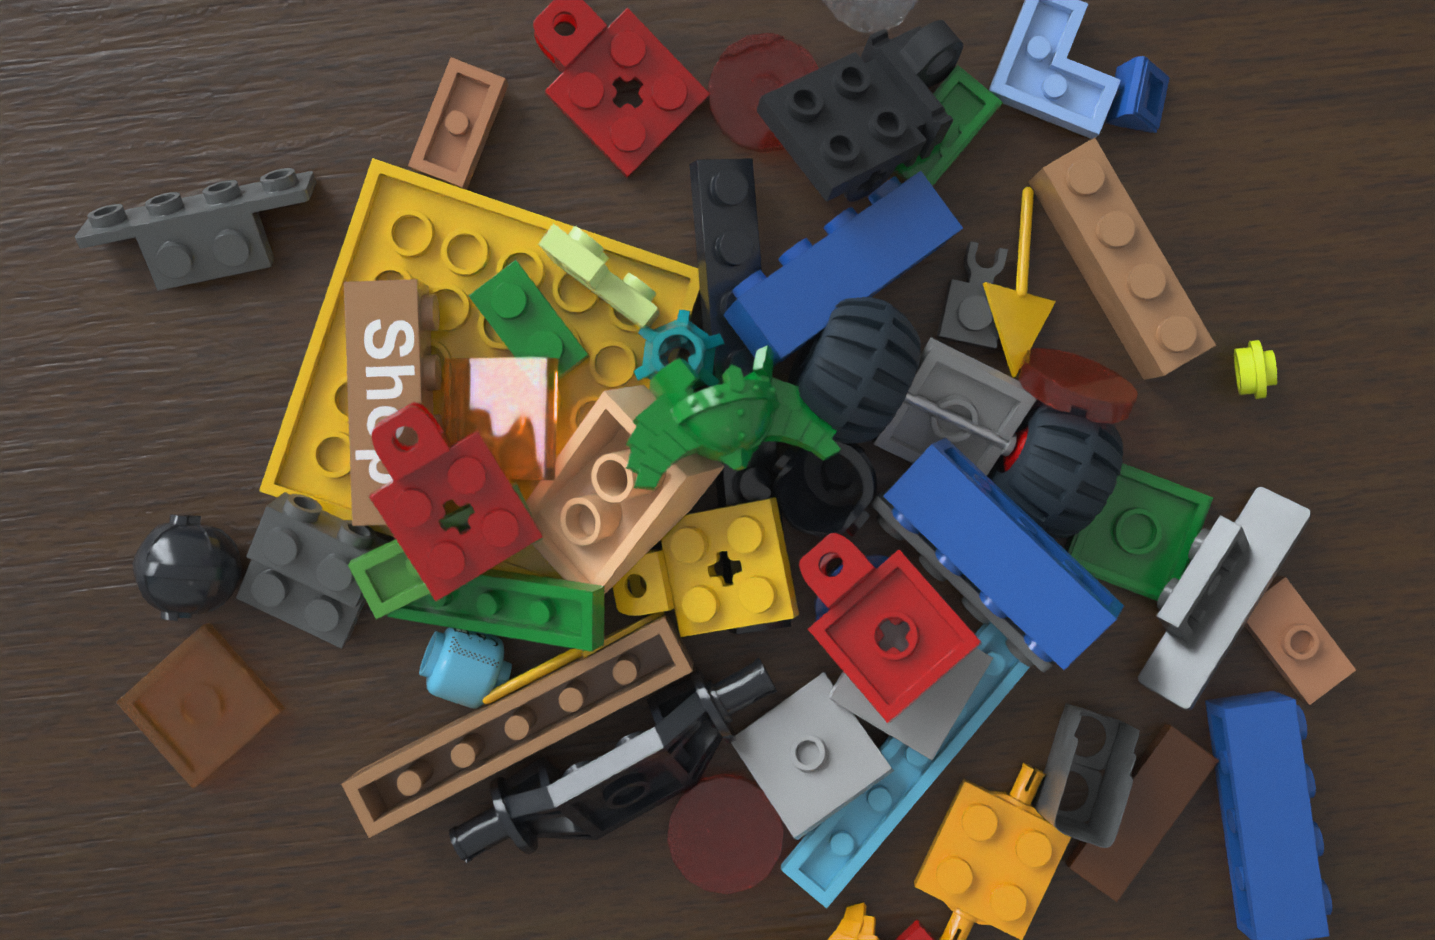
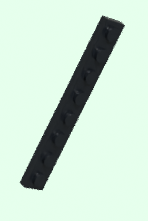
M753 158L702 159L689 164L703 331L709 336L720 334L724 345L715 349L713 375L720 381L718 385L724 384L722 376L731 365L741 368L743 377L753 372L755 361L754 356L723 316L737 299L732 290L758 270H762ZM764 441L757 451L753 452L747 467L740 471L733 470L727 464L722 463L724 468L716 477L718 508L776 497L773 484L778 474L772 470L778 461L776 442ZM777 501L778 510H779V515H780V520H781V525H782V530H783L782 510H781V508H780V506H779V503H778V501ZM722 551L724 580L726 583L733 584V575L742 571V565L740 560L732 561L729 559L727 551ZM791 619L729 629V632L743 634L791 627Z

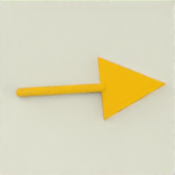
M1025 187L1022 191L1016 290L987 282L982 283L1012 377H1016L1056 302L1027 294L1034 190L1031 187Z
M665 613L650 614L604 636V645L594 651L572 648L497 686L483 698L482 702L490 704L582 656L585 658Z

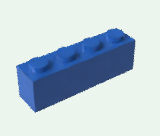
M921 171L904 183H901L896 176L889 179L868 196L872 205L857 214L853 207H849L825 225L823 229L828 236L815 245H812L808 238L801 240L779 257L778 260L783 266L769 277H766L762 270H758L732 290L737 299L723 316L754 358L758 349L768 345L774 351L773 367H775L803 347L809 339L811 340L826 327L831 313L837 308L835 306L840 301L848 298L874 296L941 248L963 229Z
M946 437L931 444L883 496L894 506L891 512L895 519L908 531L914 534L921 532L937 548L935 555L941 564L957 576L964 574L981 590L979 597L983 604L999 618L1006 619L1009 617L1026 633L1024 641L1027 646L1045 662L1049 663L1054 660L1065 670L1117 620L1124 607L1114 595Z
M1276 691L1205 700L1213 756L1219 760L1215 766V774L1237 928L1250 940H1308L1329 937L1326 915L1332 913L1333 906L1328 886L1321 879L1318 857L1324 854V842L1320 828L1312 818L1310 798L1315 797L1316 785L1311 768L1304 762L1301 740H1305L1307 737V722L1301 707L1296 705V699Z

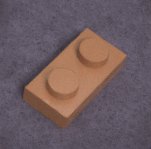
M451 57L408 167L419 174L467 190L509 85L506 79Z

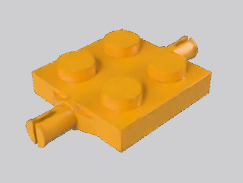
M1023 763L1010 794L989 791L963 778L914 880L916 888L942 900L953 911L939 940H966L974 923L992 925L1023 940L1071 839L1070 836L1059 832L1031 805L1043 777L1046 776L1044 772L1037 768L1033 769L1032 766Z

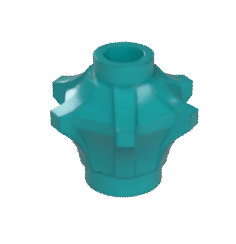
M679 310L677 320L654 330L646 326L645 329L641 328L638 332L645 339L643 364L634 370L638 381L646 378L651 380L660 369L669 364L668 357L674 349L683 348L690 353L691 356L688 358V363L700 377L692 386L693 390L703 385L708 387L716 386L720 382L713 375L715 349L724 345L723 339L720 334L709 336L690 322V311Z

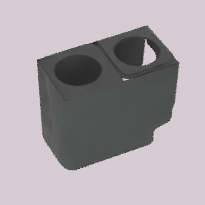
M1065 703L1044 769L1046 776L1043 777L1038 788L1033 807L1059 832L1095 846L1111 847L1116 839L1133 784V778L1130 774L1136 761L1134 749L1140 730L1121 720ZM1081 716L1096 718L1101 722L1106 732L1103 748L1092 756L1084 757L1075 754L1078 738L1074 736L1081 721ZM1105 769L1103 779L1101 773L1098 770ZM1069 772H1077L1087 782V800L1077 810L1062 811L1059 809Z

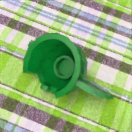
M767 345L756 351L752 373L743 377L741 368L731 365L722 376L724 384L712 386L694 393L692 386L700 377L686 360L678 358L660 369L650 380V391L657 400L637 415L632 422L636 427L626 443V446L631 448L626 469L637 474L634 484L635 489L655 490L662 475L680 459L695 453L710 460H717L727 464L733 470L740 471L747 467L753 452L757 451L764 441H780L794 446L797 445L814 453L823 461L839 453L842 449L832 440L837 430L832 429L831 425L818 417L800 397L799 387L772 377L774 351Z

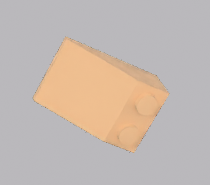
M645 385L604 391L526 501L543 535L542 540L532 545L564 580L604 586V594L694 507L724 468L721 462L710 460L695 453L680 459L662 475L655 490L634 488L637 474L626 469L631 448L626 446V443L636 427L632 423L634 418L657 400Z

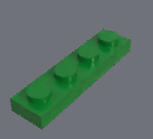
M489 569L438 601H435L430 593L388 613L387 617L594 651L604 645V586Z

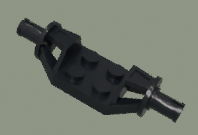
M757 658L750 665L715 684L711 679L707 681L701 670L695 667L693 672L689 673L691 678L647 699L656 724L655 727L648 731H637L625 736L616 744L614 750L594 761L586 760L574 764L564 772L563 776L554 765L542 757L508 779L498 776L491 780L489 784L490 794L494 806L459 826L449 829L450 840L456 853L462 861L468 863L474 857L509 838L514 841L523 853L528 855L537 851L538 838L598 840L697 785L721 740L724 739L728 744L736 740V735L730 724L733 722L731 715L765 696L777 692L760 658Z

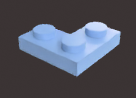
M1025 0L989 91L999 98L1003 104L1090 139L1096 138L1102 129L1121 80L1067 58L1088 3L1081 0Z

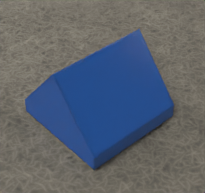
M1137 56L1116 68L1115 78L1121 81L1106 116L1105 123L1149 133H1157L1160 127L1170 78L1147 57Z

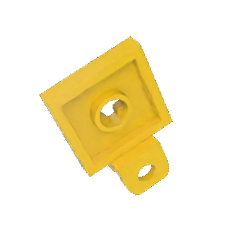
M776 497L686 514L661 539L662 548L649 550L613 586L616 607L622 614L641 616L665 612L675 608L680 637L793 619L799 615ZM721 551H727L730 560H740L742 565V571L733 575V584L726 583L723 576H719L715 572L714 564L720 561L719 553ZM628 579H629V581H630V586H631L632 594H631V592H630L629 589H628V585H627Z

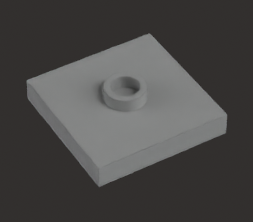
M889 620L883 623L880 629L885 637L879 643L881 648L887 651L895 647L900 652H903L909 646L905 638L911 630L909 625L905 621L898 626H895ZM976 648L891 723H887L844 671L841 673L828 697L830 700L930 760H933L993 657Z
M824 672L738 733L736 740L732 742V745L792 836L797 840L894 772L854 713L829 699L828 695L834 685Z

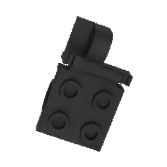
M944 20L934 21L923 28L918 26L892 39L888 37V31L884 28L869 36L861 57L855 51L762 95L756 112L826 202L841 194L850 202L858 201L880 187L891 176L897 165L904 163L908 168L915 163L918 155L923 160L930 156L936 145L942 143L954 119L946 113L945 108L929 90V87L945 80L953 71L963 50V43Z

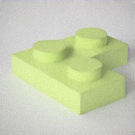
M553 224L538 243L553 263L639 328L645 329L646 326L650 328L659 317L660 311L658 307L651 303L657 293L629 272L623 280L610 272L605 264L609 257L603 253L604 248L576 226L573 227L569 234H566Z

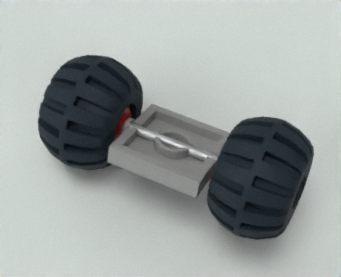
M859 297L840 301L835 306L837 308L831 313L826 327L799 349L789 374L788 383L798 386L800 397L818 417L831 425L832 429L837 430L832 437L833 441L862 443L873 439L874 445L914 463L931 444L946 437L1052 538H1066L1085 529L1105 507L1109 495H1112L1117 484L1116 479L1120 475L1123 462L1122 439L1112 421L1089 401L1062 394L1037 397L1034 388L933 338L929 339L921 353L920 338L911 322L892 304L884 300L872 297Z

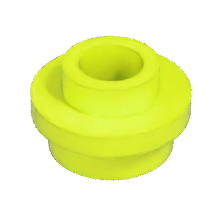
M1259 340L1249 341L1246 348L1234 349V367L1239 395L1254 394L1255 399L1266 398L1267 386L1277 385V366L1273 350L1263 351Z

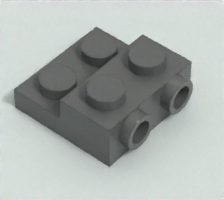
M284 492L265 508L246 556L251 559L236 599L342 649L350 640L366 603V599L348 564L351 560L389 542L378 537L376 532L368 525L352 526V520L344 521L323 511L322 506L308 496Z

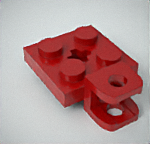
M553 0L533 22L535 41L539 49L562 73L544 91L545 95L626 178L710 95L628 7L607 28V24L583 0ZM566 23L571 25L575 31L569 36H561L555 31V28L560 24ZM621 79L627 84L633 80L641 85L638 96L642 101L641 105L637 108H634L629 103L621 108L616 106L613 102L617 95V90L613 86L616 81Z
M419 402L408 404L378 422L371 433L373 447L393 480L370 493L369 498L435 601H438L543 537L541 530L479 430L452 444L433 413ZM400 427L414 429L418 435V442L413 445L401 443L396 435L397 429ZM453 499L458 506L469 503L473 507L474 512L468 517L469 528L459 531L455 526L448 528L443 526L440 520L446 515L443 505L446 501Z
M830 533L799 561V568L804 580L827 608L830 609L810 626L808 630L887 723H891L982 644L900 550H897L876 569L868 558L846 537L838 533ZM835 559H842L843 568L841 572L836 576L829 577L827 573L829 564ZM889 620L895 626L902 624L904 621L909 625L911 630L905 636L909 646L903 652H900L895 647L887 651L881 648L879 643L885 635L880 627Z

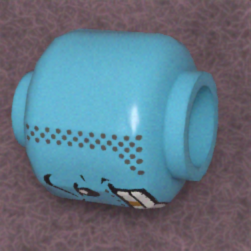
M448 627L444 633L435 631L422 659L419 675L427 677L426 685L430 694L477 709L484 704L482 702L484 697L494 688L509 680L512 664L503 660L504 644L500 638L490 634Z

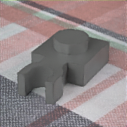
M970 242L967 244L963 263L964 269L967 272V281L963 282L954 279L949 281L936 338L994 350L997 349L999 334L982 283L993 284L994 277L1004 268L1008 249L999 248L995 252L993 266L991 268H983L977 264L975 259L979 243Z

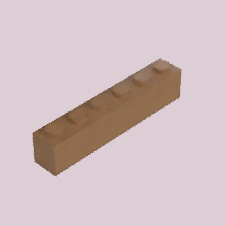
M668 611L585 658L582 656L358 770L341 785L367 836L370 838L693 672L694 662Z

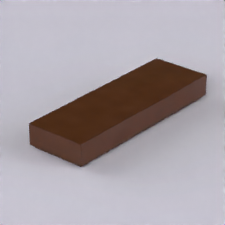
M1165 723L1131 771L1130 776L1133 778V784L1114 843L1111 847L1103 848L1080 841L1065 864L1117 902L1219 760L1173 726Z

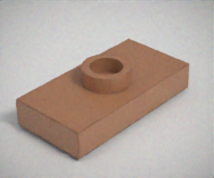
M1278 575L1275 577L1244 626L1301 702L1311 705L1351 675L1356 669L1289 580L1284 576Z

